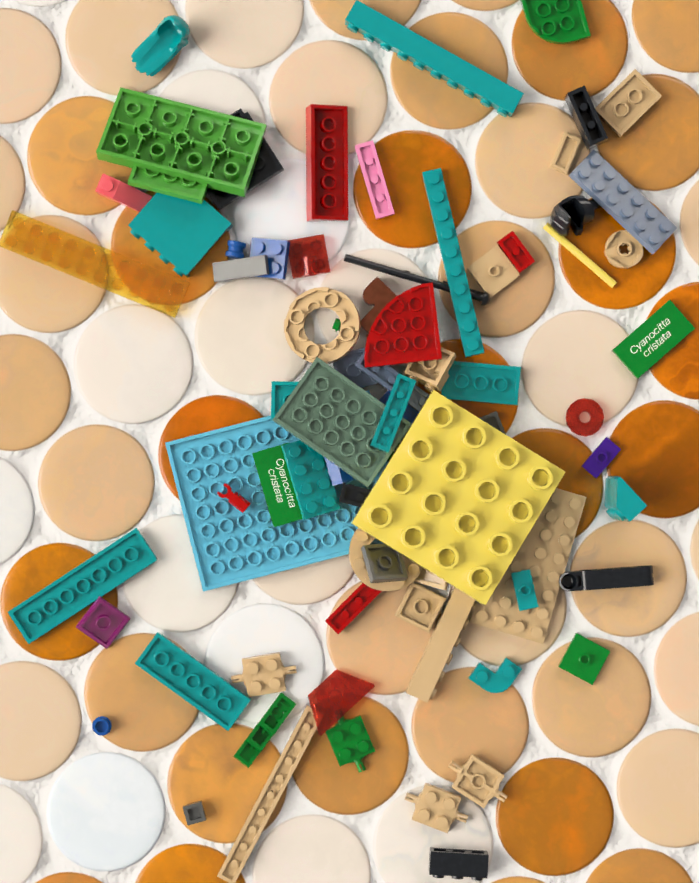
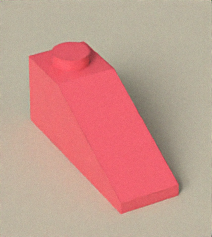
M102 174L95 190L98 195L137 212H140L152 198V196L106 174Z

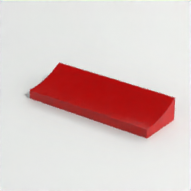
M310 104L306 107L307 222L348 221V106Z

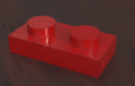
M513 231L497 242L519 273L535 262Z

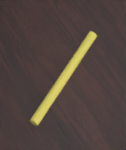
M549 223L543 227L553 238L613 288L617 282L568 239L560 236Z

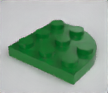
M520 0L529 27L543 40L555 44H568L591 37L581 0Z

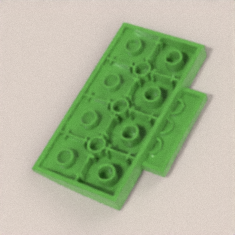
M120 87L96 153L98 160L132 168L128 179V185L199 204L203 203L208 188L245 197L267 124Z

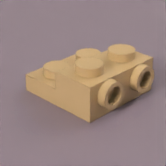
M441 347V360L409 363L404 373L407 377L416 380L415 385L421 383L430 392L433 390L440 392L449 377L448 371L457 356L454 352Z

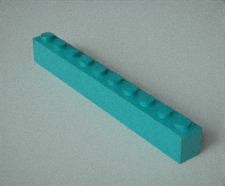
M358 0L355 1L345 19V25H347V29L351 32H359L369 42L373 43L375 41L381 44L380 47L385 51L390 52L391 50L397 53V57L401 60L413 62L417 69L422 71L425 69L431 72L430 75L435 79L440 80L441 78L447 81V85L451 88H459L464 91L463 93L467 97L472 99L475 97L481 100L480 103L482 105L497 109L496 112L503 117H511L524 93Z

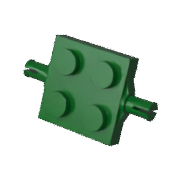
M338 709V712L334 711L338 723L325 730L338 764L341 767L347 763L355 762L358 772L365 771L366 768L362 759L366 755L375 752V749L362 718L359 715L352 719H345L341 709Z

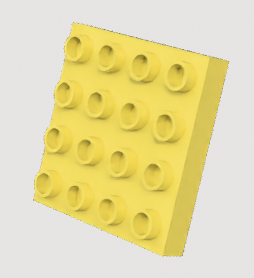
M433 390L351 524L479 603L486 605L564 476L565 471Z

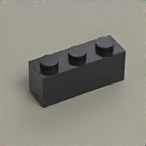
M585 85L568 92L564 99L587 150L605 143L608 139Z
M430 847L429 875H433L432 877L434 878L452 876L453 879L471 877L472 880L481 881L483 878H487L488 852L483 850Z

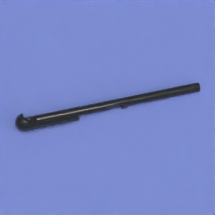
M348 254L345 255V262L419 284L433 282V288L450 292L446 281L439 282L412 274L410 271H402ZM470 289L472 299L482 302L481 306H485L490 302V295L486 291L483 293Z

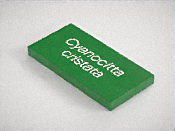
M668 300L619 343L612 352L638 379L695 328L672 301Z
M282 445L252 453L274 527L303 519L281 448Z

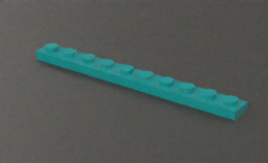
M441 168L422 172L464 355L466 358L484 354Z

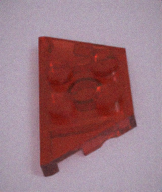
M335 670L308 695L318 735L321 737L372 690L375 685L339 670Z

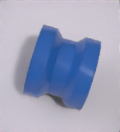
M228 240L227 245L229 247L225 256L235 259L244 258L243 250L246 248V243Z

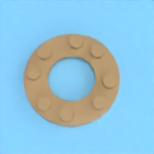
M327 287L313 288L299 295L289 306V311L284 320V333L288 345L295 354L310 363H313L316 357L327 364L345 357L354 348L361 328L360 316L354 303L342 292ZM329 308L335 311L340 318L341 327L339 334L330 343L323 345L315 344L306 336L304 329L305 320L315 309Z
M357 528L350 541L349 560L354 573L365 585L379 591H396L408 586L419 576L423 567L405 558L404 564L408 575L406 581L370 583L361 548L363 545H370L375 538Z

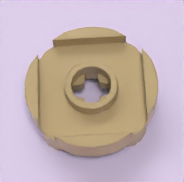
M620 230L613 233L607 239L604 254L613 266L627 269L636 265L641 260L643 245L627 230ZM626 244L629 252L628 254H621L619 246Z

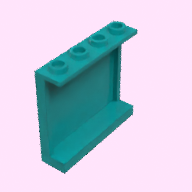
M156 193L128 225L132 229L130 231L132 235L137 239L143 238L146 241L144 245L152 252L154 250L158 251L161 254L159 258L166 264L170 262L175 266L173 270L181 277L185 275L187 278L190 276L189 273L223 234L233 227L232 223L205 200H203L202 204L161 193Z

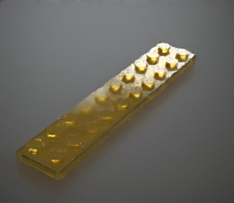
M13 210L0 238V247L173 318H176L190 285L185 280Z

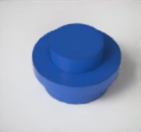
M100 716L93 721L92 728L97 735L104 736L110 732L112 723L109 718Z

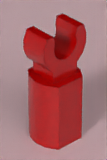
M224 483L223 486L227 488L228 492L222 494L218 491V496L229 499L228 502L244 513L251 503L236 491L233 493L230 485Z

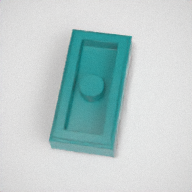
M530 569L511 573L519 611L539 607Z

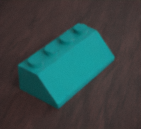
M608 476L606 478L605 507L608 509L606 513L613 520L630 522L647 507L644 501L620 476Z

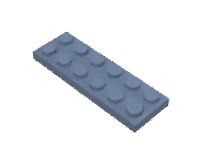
M595 150L569 175L572 180L652 255L677 229L667 217Z

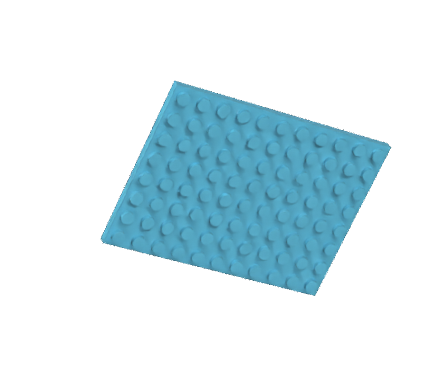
M271 416L165 443L203 592L349 554L351 538L358 528L351 524L360 509L358 506L339 502L341 509L309 519H300L277 527L273 526L252 453L285 443L296 442L299 439L274 421H271ZM388 461L385 462L368 488L355 478L345 483L371 490ZM224 483L230 485L233 493L236 491L251 503L244 513L228 502L229 499L218 496V491L222 494L228 492L227 488L223 486ZM343 483L334 486L338 501L340 499ZM375 538V539L372 541L371 544H384V543H382L381 541H379V540H377V539Z

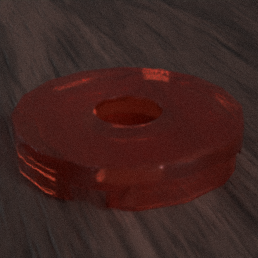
M578 399L571 403L566 410V425L576 435H593L603 425V410L592 399ZM582 412H587L590 416L587 423L580 421L579 416Z

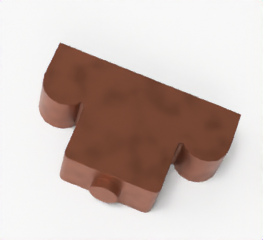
M378 277L363 291L364 302L369 306H374L360 321L361 327L367 332L366 337H368L369 331L381 310L397 296Z

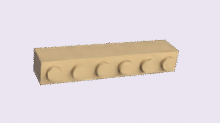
M455 587L406 689L407 694L428 703L429 699L432 700L437 691L435 685L437 681H442L445 674L442 670L445 664L449 665L453 657L451 651L453 647L458 646L461 640L459 634L462 629H466L469 623L467 617L470 612H474L478 603L475 599Z

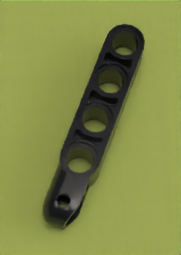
M653 566L567 571L560 575L559 585L565 591L654 585Z

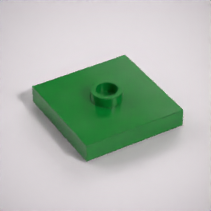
M575 633L558 667L593 685L610 651Z

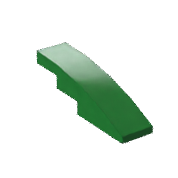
M280 693L233 757L249 768L295 707L296 703L283 693Z

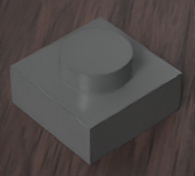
M202 800L183 806L187 825L207 820Z

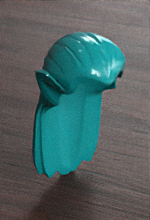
M175 15L164 17L157 28L135 49L131 57L133 58L132 62H136L135 68L140 73L146 72L147 76H154L189 43L190 29L181 17Z

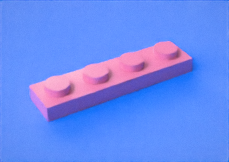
M373 140L355 145L376 220L394 215L395 213Z

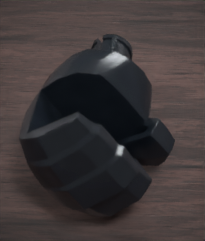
M580 195L569 196L553 208L550 217L551 226L560 236H568L570 226L576 236L581 235L584 230L583 225L593 221L594 211L601 208V206L594 199L588 200Z

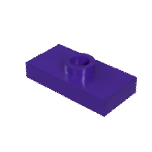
M605 437L581 467L594 478H597L621 449L609 438Z

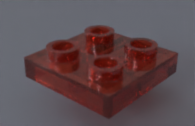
M324 234L287 240L290 241L289 260L293 279L331 273Z

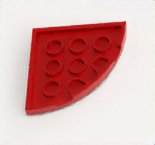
M433 282L421 284L404 291L393 298L381 310L367 337L364 354L365 368L442 359Z

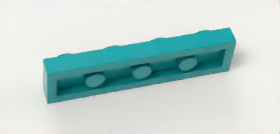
M399 373L397 374L370 446L387 453L390 451L416 380Z

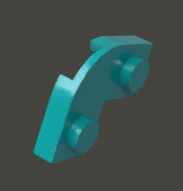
M507 658L503 660L495 673L479 662L468 678L488 692L500 693L511 686L522 669Z

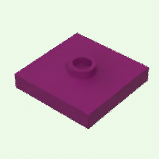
M99 596L76 625V628L108 649L129 622L130 617Z

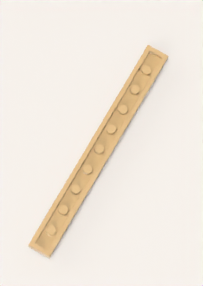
M309 705L306 706L217 877L228 883H235L324 713Z

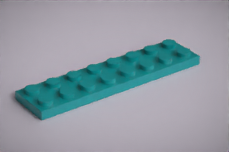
M135 528L8 611V614L27 643L30 644L96 601L99 596L102 597L157 561L158 558L139 529Z

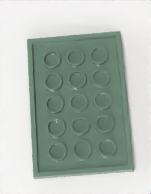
M316 357L272 420L367 488L411 426V423L402 417L388 453L370 446L385 405L318 357Z

